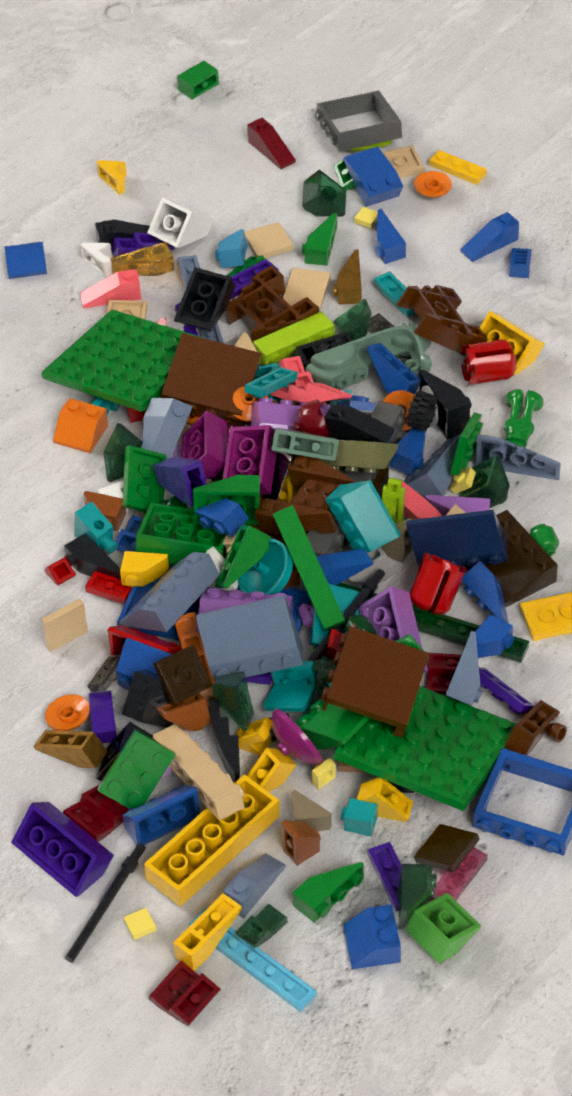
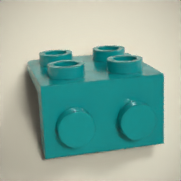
M303 661V665L270 672L274 685L263 704L264 710L305 711L320 683L313 661Z

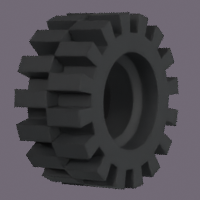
M420 390L416 392L413 402L411 401L410 403L411 407L408 409L407 424L409 427L424 432L427 431L430 423L432 424V418L435 416L434 412L438 403L436 395Z

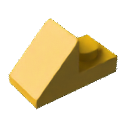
M96 161L98 176L119 195L124 193V177L127 176L126 163L122 161Z
M266 717L239 726L235 735H238L239 749L261 756L271 743L269 735L270 729L273 726L272 720Z

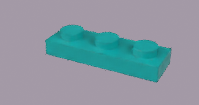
M390 271L374 278V285L396 306V303L407 288ZM397 307L406 318L415 314L413 310Z
M280 367L245 384V393L252 394L255 398H264L266 395L276 392L278 389L296 381L298 372Z

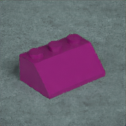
M205 411L182 435V458L200 460L205 478L216 477L221 471H224L227 452V421Z
M270 425L230 428L223 479L236 475H260V495L271 494L277 451L272 450L275 431Z

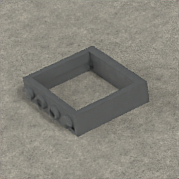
M379 90L316 103V121L320 122L321 129L325 130L326 136L330 138L331 144L335 145L338 151L402 138L401 120ZM370 111H376L383 121L382 124L339 132L332 122L333 119Z

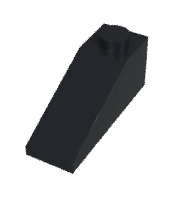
M115 219L95 223L97 242L110 243L111 247L114 237L133 238L134 232L147 233L150 227L148 225Z
M348 331L298 346L289 358L300 356L306 372V367L311 363L313 355L351 342L352 339Z
M332 404L324 417L329 437L388 443L394 433L393 427L350 406Z
M86 533L64 545L66 554L64 557L79 573L92 576L94 571L121 579V568Z

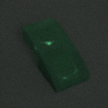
M268 904L256 917L251 916L235 934L251 947L256 948L275 935L288 920L284 914Z

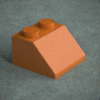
M69 398L60 411L53 443L91 454L108 427L106 408Z

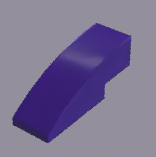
M134 232L133 238L114 237L111 251L115 262H129L162 255L174 250L175 246L148 233Z
M111 690L89 693L92 731L102 744L110 743L117 736Z

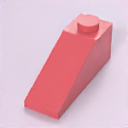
M137 269L116 272L80 292L83 308L108 305L109 300H141Z

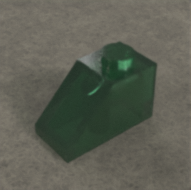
M363 299L332 321L338 334L348 331L352 341L367 336L372 314L367 300Z

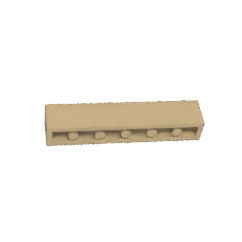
M174 724L153 734L152 739L176 753L170 763L171 770L185 785L196 787L200 801L218 820L244 808L242 800L244 793L240 785H235L230 775L222 772L219 764L213 762L209 754L200 749L196 740L192 741L186 730L182 731Z

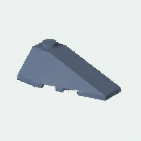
M152 398L144 415L142 449L165 454L166 459L171 458L190 417L193 406L173 398Z
M461 434L443 443L431 455L432 458L423 463L418 472L414 475H409L403 482L418 492L423 498L426 495L444 496L446 494L445 490L452 481L453 474H451V469Z
M482 434L477 436L476 467L559 480L560 462L501 437Z

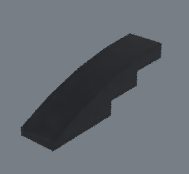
M210 699L212 731L217 751L226 772L230 775L233 783L240 779L238 735H230L229 718L220 717L219 699Z

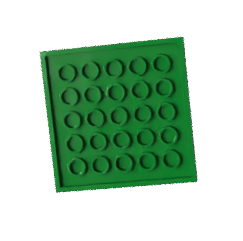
M112 309L41 372L42 379L143 412L149 406L152 398H158L162 394L182 333L192 336L196 335Z
M419 686L408 725L402 738L393 735L396 726L370 718L345 745L339 746L336 749L334 759L464 811L493 769L501 749H506V742L516 723Z

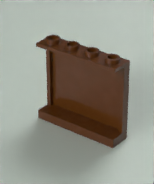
M182 333L161 398H173L193 406L191 414L202 415L205 411H208L229 424L241 425L242 421L235 418L234 415L242 416L243 410L235 406L233 395L237 389L254 380L261 364V353Z
M350 626L348 635L343 633L339 647H342L343 650L342 652L337 651L333 662L334 665H337L336 670L331 669L327 682L331 683L330 688L325 687L321 700L325 701L322 711H326L328 703L396 726L393 735L402 738L408 725L430 653Z

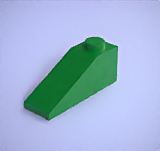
M337 213L329 216L307 237L306 244L302 245L301 254L305 256V264L328 266L338 228Z
M240 526L215 587L228 589L263 558L270 548L269 541L271 536L251 526Z

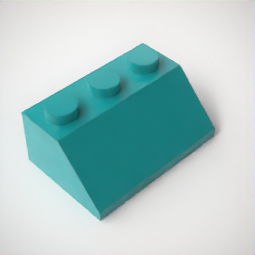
M371 480L339 485L325 499L353 550L365 549L366 552H372L401 535Z

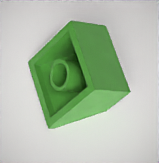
M446 893L414 910L405 930L440 964L456 955L479 931L481 925L451 895Z

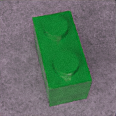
M206 61L198 63L177 76L178 91L191 100L195 99L219 84L218 69Z

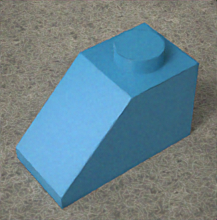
M244 229L236 231L219 242L218 249L215 250V257L217 261H220L221 268L244 265L248 247Z

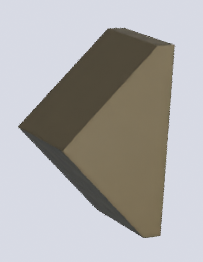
M295 789L291 792L294 821L306 822L311 829L315 828L317 831H325L332 828V813Z

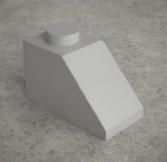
M379 547L372 552H367L373 565L350 577L349 580L365 583L373 577L378 569H382L385 572V576L379 582L381 583L396 574L385 552Z

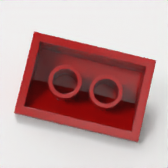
M119 625L111 626L107 630L111 658L118 661L127 638L170 654L182 650V647L176 643L167 642L154 635L145 634L135 628Z

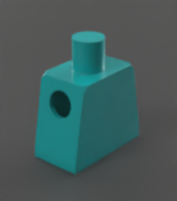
M92 501L75 512L74 536L76 538L86 533L102 550L105 549L109 554L116 551L118 544L113 540V526Z

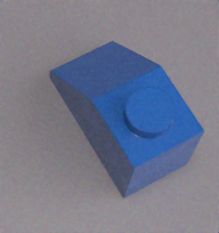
M491 614L475 631L478 658L501 655L505 648H509L514 641L513 625Z

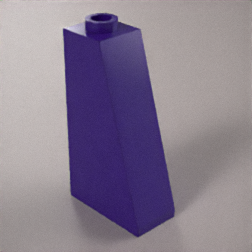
M171 457L153 465L158 484L193 508L194 488L207 484L202 462L194 459Z

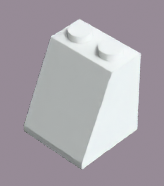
M162 197L147 233L180 248L206 237L214 218L186 204Z

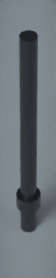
M378 569L373 577L363 584L362 591L343 614L345 621L353 616L367 597L373 595L377 590L378 583L385 576V572L382 569ZM345 623L336 626L332 629L341 632ZM331 630L307 661H313L315 665L328 649Z
M138 843L131 855L127 856L121 864L122 869L65 956L68 962L73 963L127 877L139 865L138 860L146 849L143 844Z

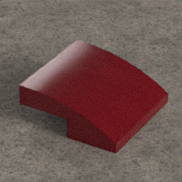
M430 653L427 689L446 696L462 654Z
M98 786L83 793L80 802L63 810V814L99 842L124 822L123 814L127 813L130 809L99 792Z
M181 960L149 995L148 999L174 1019L189 1026L218 994L221 988L203 973L198 975Z

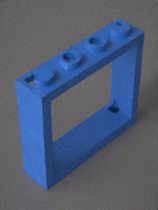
M502 748L474 811L473 827L481 829L483 832L500 835L505 839L522 842L530 847L534 846L544 849L549 853L553 852L564 856L572 838V808L561 834L485 810L502 771L572 792V769Z

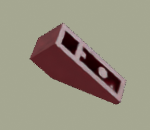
M261 117L247 124L248 142L279 169H283L296 162V159L277 131L264 118Z

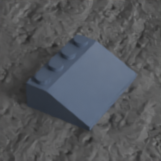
M192 552L172 565L119 622L120 625L167 632L220 575L208 553Z
M285 595L196 615L208 666L215 684L303 665V645Z

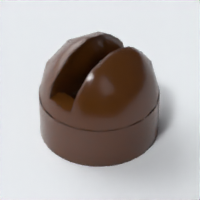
M551 723L547 728L548 737L558 743L564 739L567 732V727L561 723Z

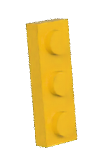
M438 150L429 160V166L476 185L487 175L486 168Z

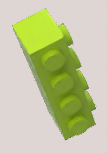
M319 312L255 340L253 345L257 352L261 353L262 366L278 363L279 365V361L289 358L296 347L334 336L335 325L323 312Z

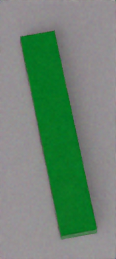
M291 505L274 513L275 521L324 630L327 631L345 623L346 621L294 506Z

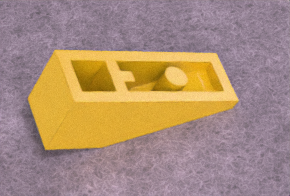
M223 893L173 942L175 958L178 961L182 960L193 971H196L211 956L242 910V906Z

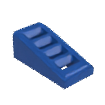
M512 248L509 277L529 278L532 249Z

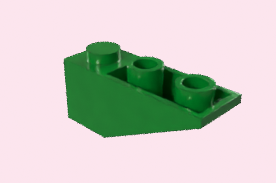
M358 862L309 877L292 893L293 907L314 923L320 917H325L333 905L344 900L347 893L354 886L357 887L362 883L364 879V863Z

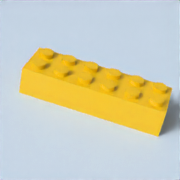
M245 774L234 783L235 785L239 784L243 790V809L218 820L206 808L144 863L146 880L179 907H182L280 817L279 799Z

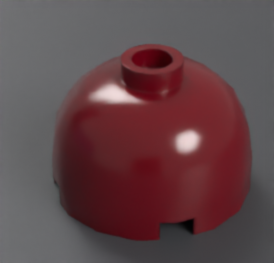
M318 399L307 402L299 408L297 421H294L296 431L329 437Z

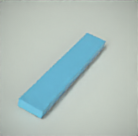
M205 908L189 923V926L207 909ZM229 927L215 948L299 1012L317 996L315 989L231 927Z

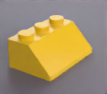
M490 310L480 326L488 338L487 341L503 339L511 344L514 350L513 354L516 357L514 375H517L532 364L545 345L543 341L501 314Z

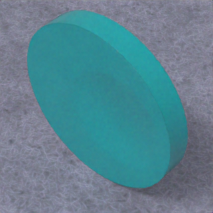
M270 539L268 552L238 579L239 588L242 592L252 593L260 591L264 594L274 595L285 587L293 568V558L285 544L276 539Z

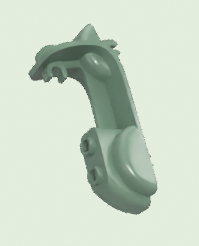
M409 320V326L402 323V326L388 328L313 355L311 363L306 367V372H310L314 383H322L339 390L362 382L368 378V367L374 365L367 347L381 343L397 358L408 359L405 362V366L410 368L415 375L418 374V378H420V371L430 372V367L432 366L430 357L424 354L432 341L415 334V323Z

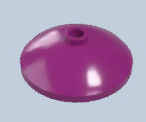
M275 709L272 712V725L274 734L279 741L277 745L279 750L285 756L290 754L300 762L310 765L321 764L323 762L321 755L304 732L284 712Z

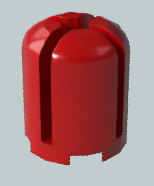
M501 339L465 344L461 347L460 353H464V364L461 365L462 374L465 381L469 380L468 385L503 381L513 376L516 369V357L513 354V347L507 340Z
M425 552L409 592L411 603L422 610H431L430 612L436 615L446 614L451 609L466 568L461 566L459 569V566L454 565V563L432 555L430 558V555Z

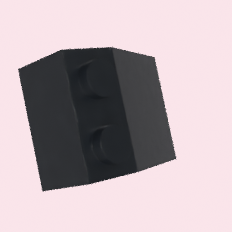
M194 267L174 322L212 332L228 307L235 290L232 277Z
M421 370L419 390L421 391L422 387L427 385L437 397L438 428L447 440L461 434L471 418L470 408H472L470 398L465 396L461 389L425 370Z

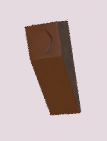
M540 700L515 725L505 748L527 756L547 732L550 724L559 716L560 711Z

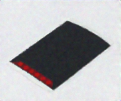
M277 451L271 494L262 495L263 500L265 498L278 500L288 470L287 468L291 461V456L284 452Z

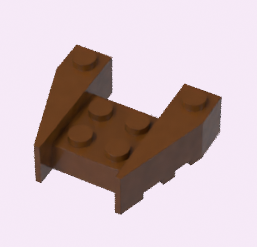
M273 265L257 273L252 278V282L248 286L245 285L241 290L242 293L236 299L233 298L226 308L228 325L243 319L252 328L250 330L252 343L255 340L319 313V307L308 297L290 306L280 296L285 293L284 275Z
M425 285L423 289H419L418 286H408L396 303L397 307L413 310L422 320L415 329V334L451 349L464 356V353H460L462 345L486 342L488 340L480 326L463 321L456 310L462 300L452 288L435 285L434 288H431L429 285Z
M297 455L287 469L294 488H299V491L290 503L265 498L255 511L262 532L282 535L273 514L293 505L305 533L311 530H319L320 533H334L337 531L333 520L335 516L325 499L339 485L354 483V480L317 458Z

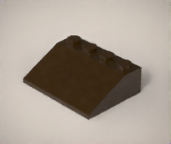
M505 510L496 516L507 536L508 561L497 565L489 563L484 565L500 582L505 607H508L557 582L558 564L508 510ZM464 566L468 571L473 568Z

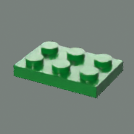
M474 412L460 435L451 474L459 476L462 469L466 470L468 462L471 461L473 453L476 452L477 436L483 428V423L480 422L482 414Z
M131 445L125 448L124 508L146 513L150 503L162 504L164 502L165 488L158 484L153 465L166 460L165 454Z
M135 729L97 789L129 809L138 808L146 803L176 753Z

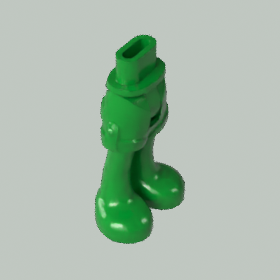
M515 389L508 392L505 398V403L511 408L510 418L504 424V431L506 432V440L526 447L528 439L534 431V424L531 422L533 411H538L543 407L544 399L540 394L528 390L525 397L523 417L519 419L524 393L521 389Z

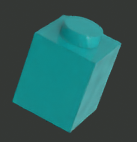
M350 798L347 807L343 806L340 819L344 821V831L372 837L378 819V804Z

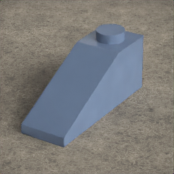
M473 631L470 633L446 693L447 697L470 706L473 705V702H479L483 691L479 689L480 676L476 632Z
M264 854L236 874L223 890V893L242 906V910L238 914L240 917L245 918L286 868V864L268 854Z

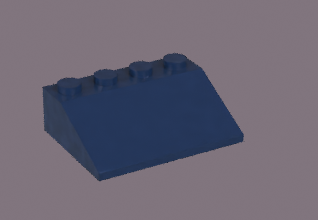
M494 510L406 521L419 567L425 552L430 555V558L432 555H435L459 567H474L479 561L483 564L489 563L492 565L508 561L507 536Z

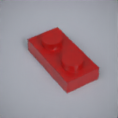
M94 571L85 586L87 593L122 604L126 603L132 589L131 586L122 585L121 579Z

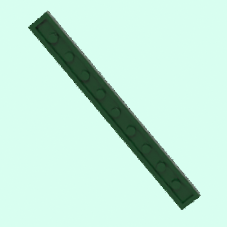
M339 583L336 585L358 592L362 591V589L353 587L344 583ZM373 593V595H369L364 603L378 594ZM412 605L418 631L466 645L471 631L475 632L480 627V625L444 614L436 615L431 613V610L425 611ZM514 636L512 645L509 648H505L501 655L498 656L522 663L529 648V641Z

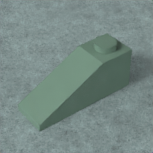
M276 428L272 450L336 461L339 440L300 431Z

